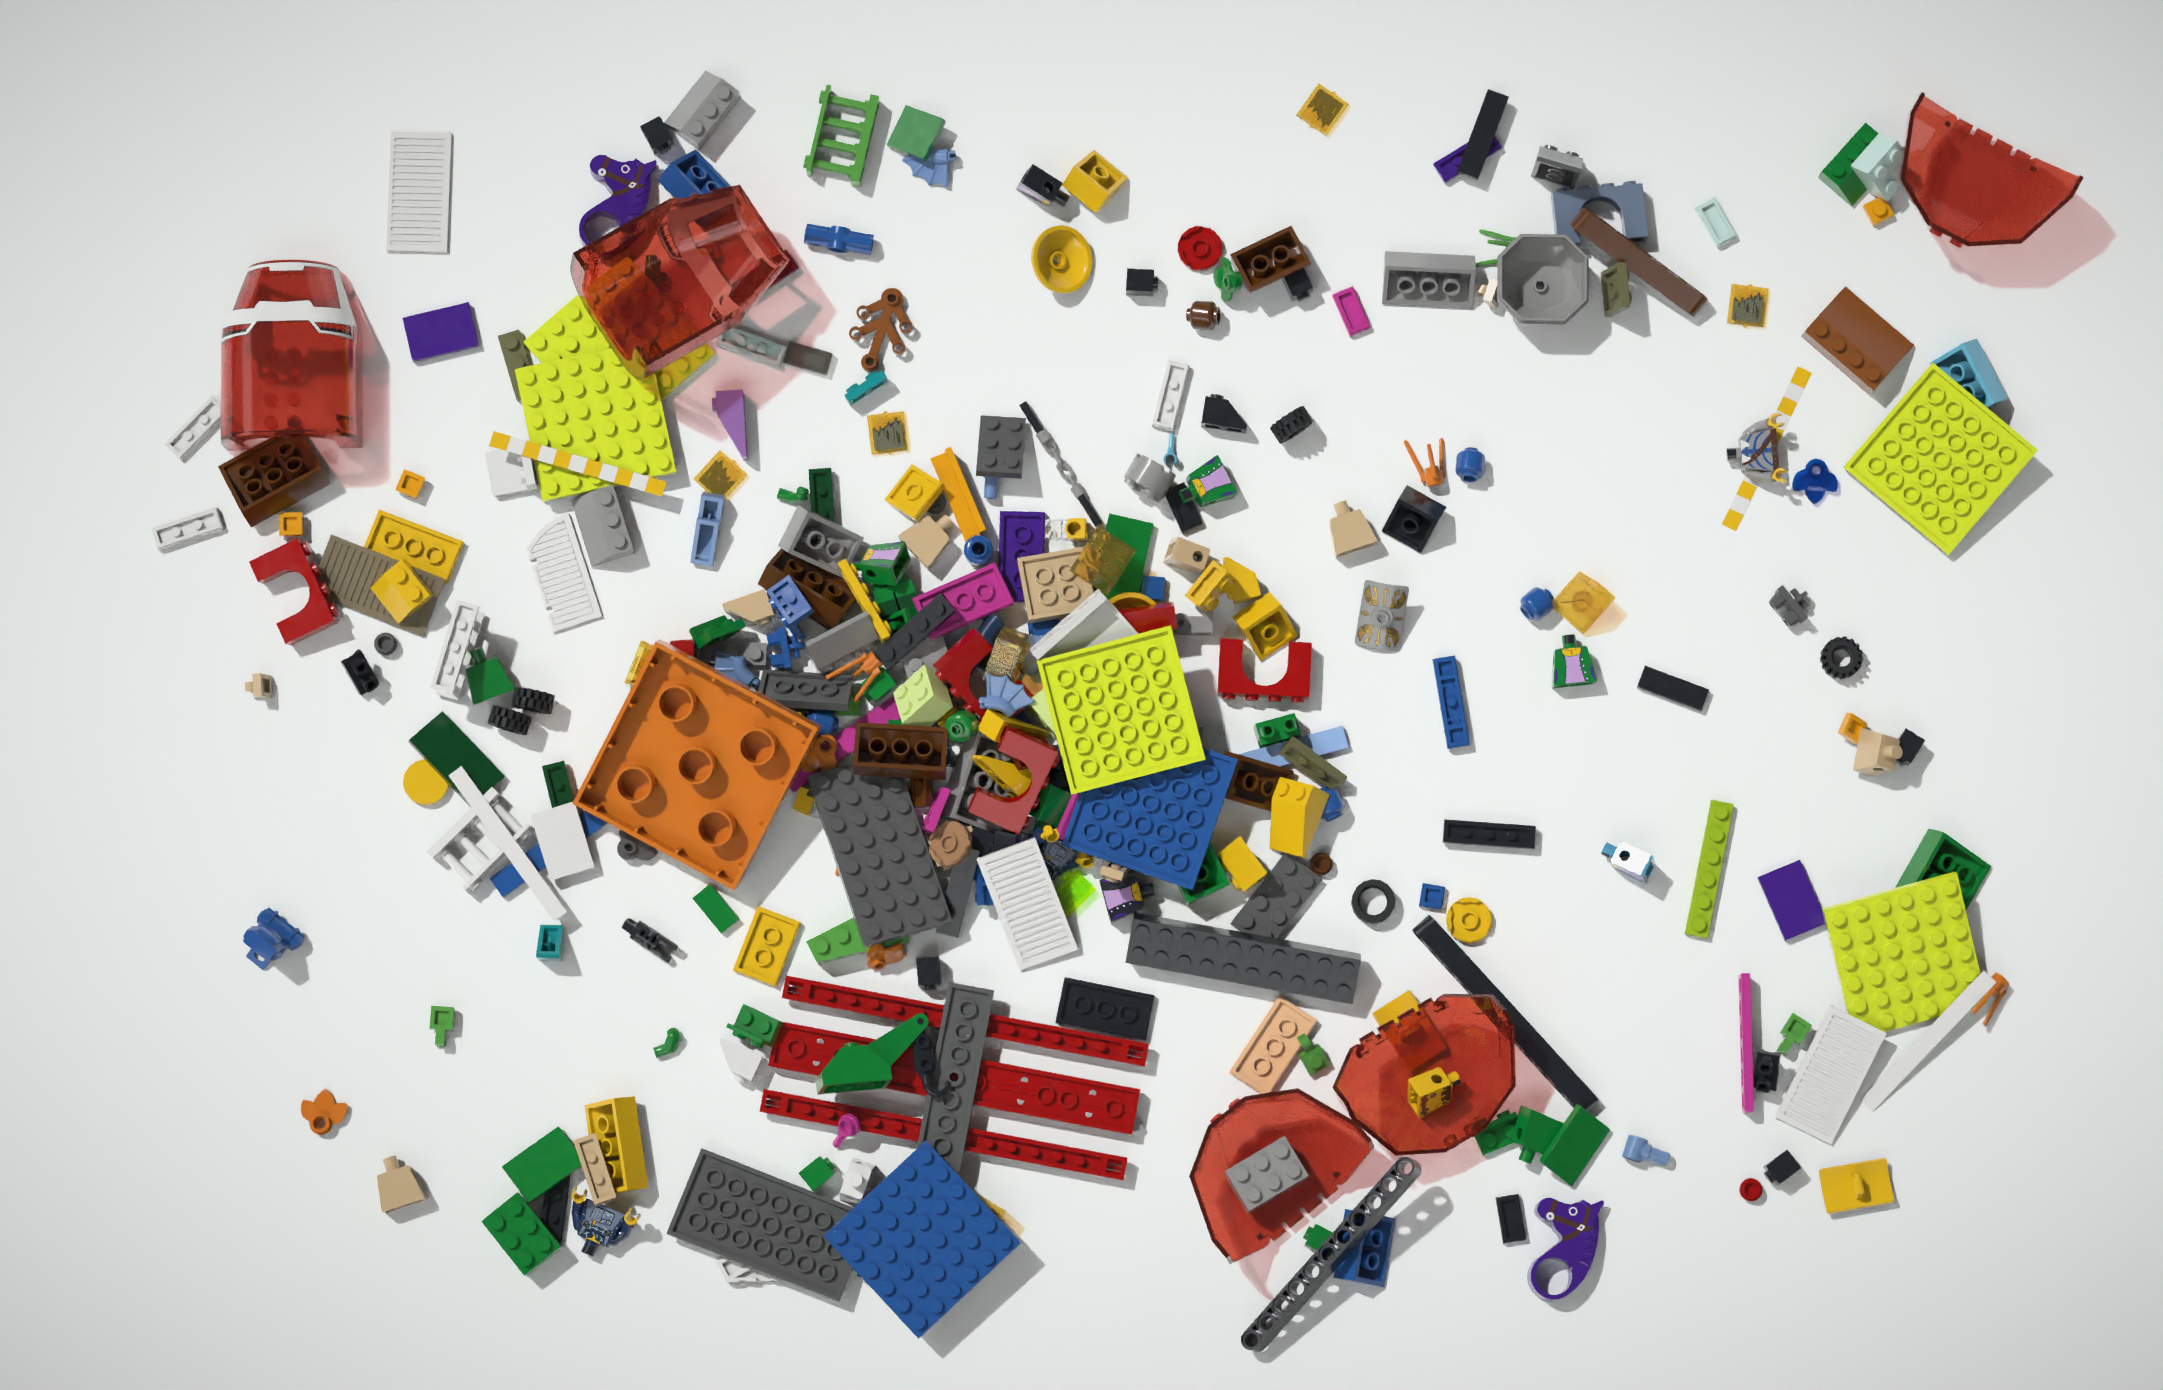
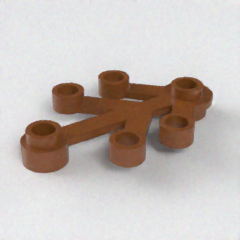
M896 288L884 290L880 300L868 306L861 305L856 310L857 317L860 320H866L870 314L883 309L881 317L861 327L854 326L849 330V336L853 341H859L862 339V336L876 330L869 353L865 354L861 359V366L868 373L879 368L877 355L885 332L892 344L893 353L896 355L905 353V344L900 341L890 322L892 312L897 317L900 323L899 329L903 334H909L913 330L912 322L907 320L901 308L903 295ZM890 295H894L896 297V300L894 302L888 301V297ZM865 309L868 313L866 316H860L859 311ZM908 323L910 329L903 330L902 325ZM854 330H858L860 332V335L858 337L852 336V332ZM898 344L903 346V350L900 352L894 349ZM869 358L874 360V364L871 366L866 364V360Z

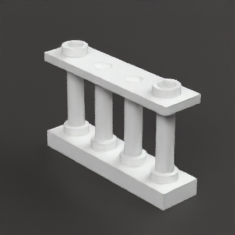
M456 600L430 688L437 690L436 695L459 701L466 678L465 666L469 665L471 661L469 651L475 648L485 613L479 612V605Z
M491 787L483 795L494 812L516 833L513 836L515 841L523 843L532 834L530 830L533 827L528 822L522 827L499 804L498 798L500 794ZM472 807L426 851L434 860L438 857L440 859L443 858L466 881L462 888L467 893L470 890L475 891L482 884L481 879L505 856L503 850ZM471 825L473 827L476 826L499 849L491 859L466 836L467 833L465 831ZM454 842H460L483 865L476 874L472 875L449 852V847Z

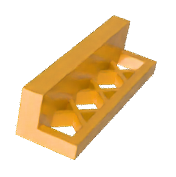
M951 447L945 449V453L930 458L939 481L946 486L943 491L966 543L970 537L985 535L986 528Z

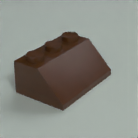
M1292 226L1230 254L1231 264L1235 272L1240 273L1242 285L1249 293L1311 265Z

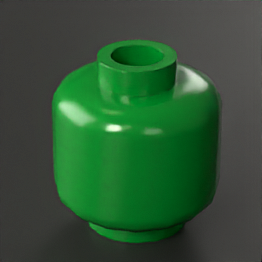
M961 710L951 715L945 725L948 730V737L959 743L975 736L979 726L975 715L966 710Z

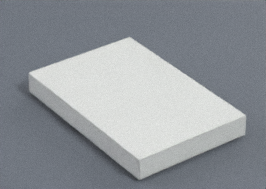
M573 802L530 815L550 881L594 868L576 805L572 804Z

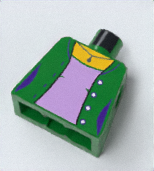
M1218 455L1190 473L1186 478L1189 487L1179 491V495L1184 503L1196 499L1200 508L1231 500L1237 495V491Z
M894 542L871 545L864 557H854L852 563L857 571H862L865 582L897 586L911 559L906 543Z
M1575 634L1563 635V648L1555 649L1553 652L1552 689L1595 684L1597 677L1588 647H1577Z

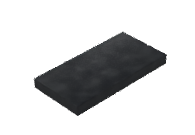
M1064 977L1055 1023L1146 1041L1155 995Z

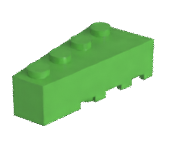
M854 917L806 941L817 964L865 954L870 948L863 947ZM906 936L881 944L886 949L899 942H902V945L910 943Z

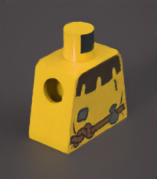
M1437 1067L1408 1079V1103L1419 1119L1451 1100L1452 1088L1461 1084L1458 1073L1454 1071L1445 1075L1443 1070Z

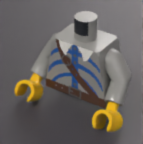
M1774 413L1770 418L1758 421L1743 431L1742 436L1738 439V447L1726 448L1727 462L1740 461V471L1745 472L1748 477L1759 483L1778 481L1786 484L1788 482L1786 479H1781L1783 473L1789 472L1779 468L1776 428H1773L1783 427L1785 424L1783 422L1777 424L1776 418L1782 416L1779 413Z

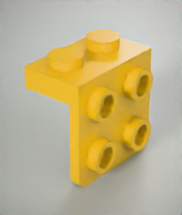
M1213 560L1184 596L1207 614L1209 610L1213 611L1220 602L1218 599L1222 594H1227L1232 589L1235 577Z

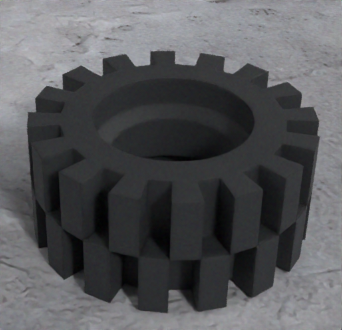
M1300 406L1289 412L1286 416H1283L1280 420H1277L1270 427V430L1278 442L1282 444L1303 432L1314 420L1306 408Z
M1839 636L1833 640L1831 639L1824 646L1820 653V662H1822L1821 667L1826 670L1825 673L1827 675L1830 674L1835 679H1844L1851 677L1860 669L1863 662V651L1860 650V645L1856 644L1854 639H1847L1846 636L1840 638ZM1843 649L1849 653L1850 662L1848 665L1838 666L1835 664L1833 654L1836 650Z
M515 687L511 706L539 714H551L555 695L541 692L540 690Z
M493 705L487 724L519 735H527L532 717L512 709Z

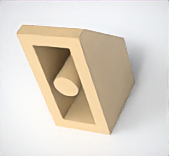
M765 589L722 604L725 612L740 619L742 618L753 625L764 626L771 623L772 618H775Z

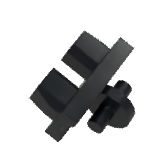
M358 649L353 655L340 661L359 695L362 696L366 692H371L379 686V681L362 650Z
M1758 1048L1753 1085L1756 1091L1769 1093L1770 1090H1777L1781 1060L1780 1052H1767Z

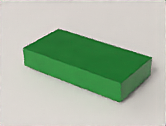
M710 884L692 898L721 934L739 920Z

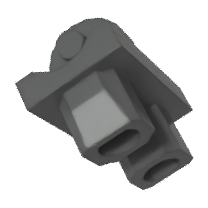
M1782 585L1775 591L1774 596L1768 602L1775 611L1783 605L1787 607L1790 612L1781 619L1788 628L1797 623L1801 624L1808 618L1807 614L1803 611V609L1809 606L1804 599L1808 595L1807 591L1800 594L1794 588L1789 593Z

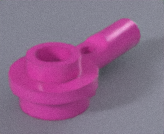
M845 1114L839 1120L837 1128L839 1133L832 1142L835 1148H840L848 1136H855L859 1133V1120L852 1114Z

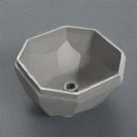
M1520 234L1497 256V302L1519 324L1565 325L1589 302V257L1566 234ZM1542 283L1544 288L1539 290L1536 288V284Z

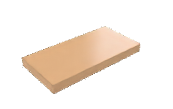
M1279 995L1229 1073L1268 1098L1301 1047L1296 1037L1303 1033L1308 1036L1318 1020Z

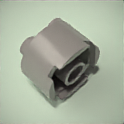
M1137 453L1124 475L1125 479L1123 482L1137 492H1140L1142 489L1148 498L1159 503L1160 499H1164L1176 478V474L1172 471H1169V473L1164 471V466Z

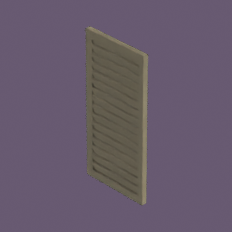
M331 534L319 564L321 570L319 576L322 583L325 582L330 590L329 599L331 601L422 637L425 636V631L446 580L413 567L435 596L398 624L370 589L386 571L399 562L398 560Z

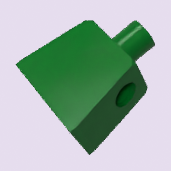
M482 646L469 651L473 663L465 666L473 705L514 690L512 680L496 655L486 658Z
M1048 783L1046 788H1041L1038 793L1040 800L1035 810L1031 808L1029 815L1038 819L1032 830L1033 832L1037 826L1041 829L1046 825L1058 828L1071 798V793Z
M1521 1105L1512 1136V1142L1523 1146L1518 1159L1531 1164L1535 1153L1543 1154L1564 1123Z

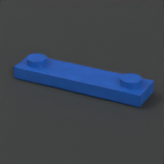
M1455 655L1432 659L1447 749L1470 746Z

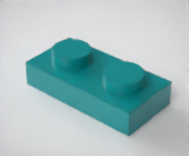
M882 370L878 373L877 371L871 372L865 377L866 381L860 385L855 383L846 389L847 393L844 394V397L849 406L888 382L887 376Z

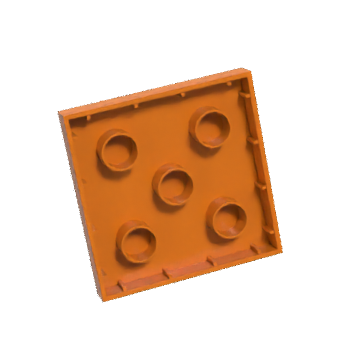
M660 639L655 641L572 804L726 887L736 890L739 888L822 725Z

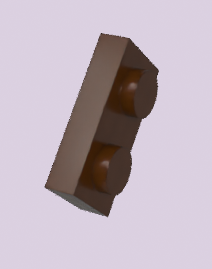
M910 778V798L914 808L932 806V779Z

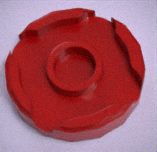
M1195 226L1189 228L1181 235L1177 253L1185 267L1193 271H1205L1218 263L1222 255V243L1214 230L1203 226Z

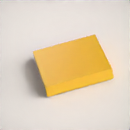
M911 464L884 500L916 522H919L946 486Z

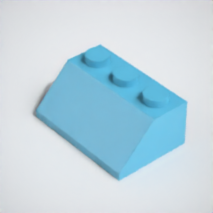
M1978 339L1964 342L1932 361L1988 409L2008 399Z

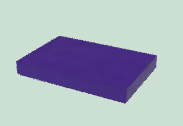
M469 302L402 318L413 362L479 347Z
M1800 860L1757 877L1784 941L1826 924L1822 909Z

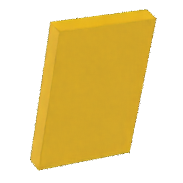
M758 906L733 971L776 987L801 922Z

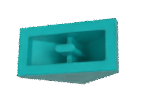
M540 925L536 958L539 961H562L563 925Z

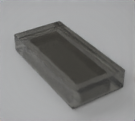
M789 341L783 364L827 376L833 353Z

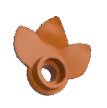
M820 735L815 739L801 766L802 772H813L819 768L823 772L835 769L837 760L834 753L837 749V742L833 736ZM825 741L830 744L828 750L821 748V744Z
M902 942L886 949L882 944L871 946L866 952L868 956L867 965L874 970H882L886 965L897 963L907 956V953L903 952Z
M327 1089L322 1090L316 1096L314 1102L302 1100L301 1114L309 1121L310 1129L317 1135L329 1133L333 1125L342 1122L347 1113V1104H335L332 1094ZM321 1119H324L326 1123L323 1128H319L317 1125Z

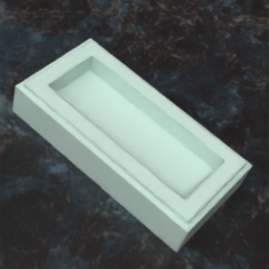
M1715 197L1695 207L1697 215L1716 248L1737 237Z

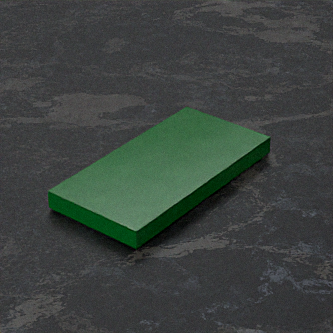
M1111 513L1108 514L1093 584V593L1099 588L1108 600L1125 592L1139 593L1154 523Z

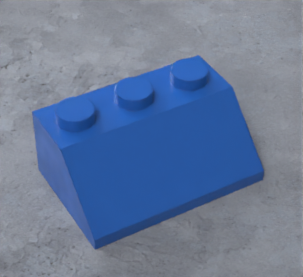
M696 149L671 162L658 179L665 190L680 205L736 192ZM736 192L737 201H739L742 197ZM729 203L696 218L695 221L704 229L720 219L733 207V204Z
M1345 1209L1343 1220L1350 1214L1352 1210ZM1364 1214L1358 1219L1360 1226L1365 1223ZM1383 1216L1334 1271L1333 1278L1385 1287L1396 1219ZM1349 1232L1343 1235L1344 1243H1347L1350 1239Z

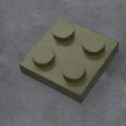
M1618 262L1601 272L1604 317H1613L1630 307L1632 295L1628 286L1630 273L1626 262Z

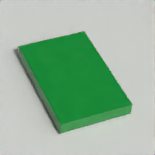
M1576 1104L1538 1162L1566 1184L1573 1186L1611 1129L1582 1106Z
M558 1126L504 1164L502 1169L527 1203L530 1204L580 1169L582 1165L577 1150Z

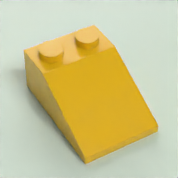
M1280 777L1272 797L1269 848L1306 858L1330 794L1313 785Z

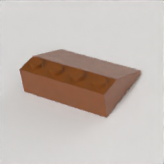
M1846 286L1801 336L1869 396L1914 346L1913 343Z

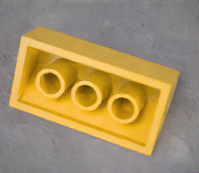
M635 1096L612 1098L584 1105L588 1134L596 1133L615 1194L649 1188Z

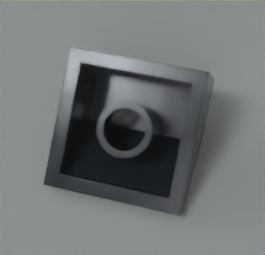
M1406 485L1382 532L1421 553L1442 517L1446 506Z

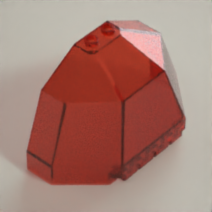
M1920 92L1908 113L1898 181L1926 226L1930 227V233L1941 238L1942 234L1950 238L1949 243L1958 248H1961L1963 245L1970 247L2022 244L2073 198L2084 178L2083 176H2076L2038 158L2030 159L2031 155L2018 148L2013 156L2010 155L2014 146L1999 138L1996 139L1994 145H1991L1990 142L1993 135L1978 127L1973 135L1970 134L1974 125L1961 118L1957 119L1955 114L1927 98L1925 93Z
M1444 993L1437 997L1436 1001H1433L1430 997L1417 1005L1419 1011L1415 1012L1414 1008L1407 1010L1397 1016L1398 1023H1395L1393 1019L1377 1028L1379 1034L1375 1035L1371 1031L1359 1038L1361 1044H1356L1349 1048L1332 1088L1341 1106L1350 1118L1395 1156L1444 1153L1457 1147L1462 1142L1476 1136L1487 1128L1516 1087L1514 1026L1506 1009L1493 994ZM1437 1067L1441 1068L1445 1075L1456 1071L1461 1079V1084L1452 1088L1451 1100L1419 1119L1408 1103V1079Z
M1299 1088L1244 1096L1242 1099L1237 1098L1229 1104V1109L1223 1114L1218 1113L1210 1120L1211 1124L1207 1127L1189 1178L1210 1238L1215 1248L1229 1265L1264 1249L1270 1244V1238L1276 1241L1287 1232L1282 1224L1286 1223L1289 1228H1292L1304 1218V1215L1300 1212L1302 1208L1309 1214L1322 1203L1318 1197L1319 1194H1322L1327 1199L1338 1190L1336 1185H1343L1350 1179L1374 1148L1371 1138L1357 1122ZM1285 1136L1309 1176L1305 1181L1247 1214L1223 1174L1229 1168Z

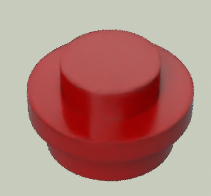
M1748 1178L1740 1184L1739 1193L1744 1200L1756 1201L1762 1195V1185L1758 1180Z

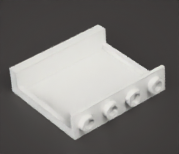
M1098 588L1029 650L1037 660L1139 633Z

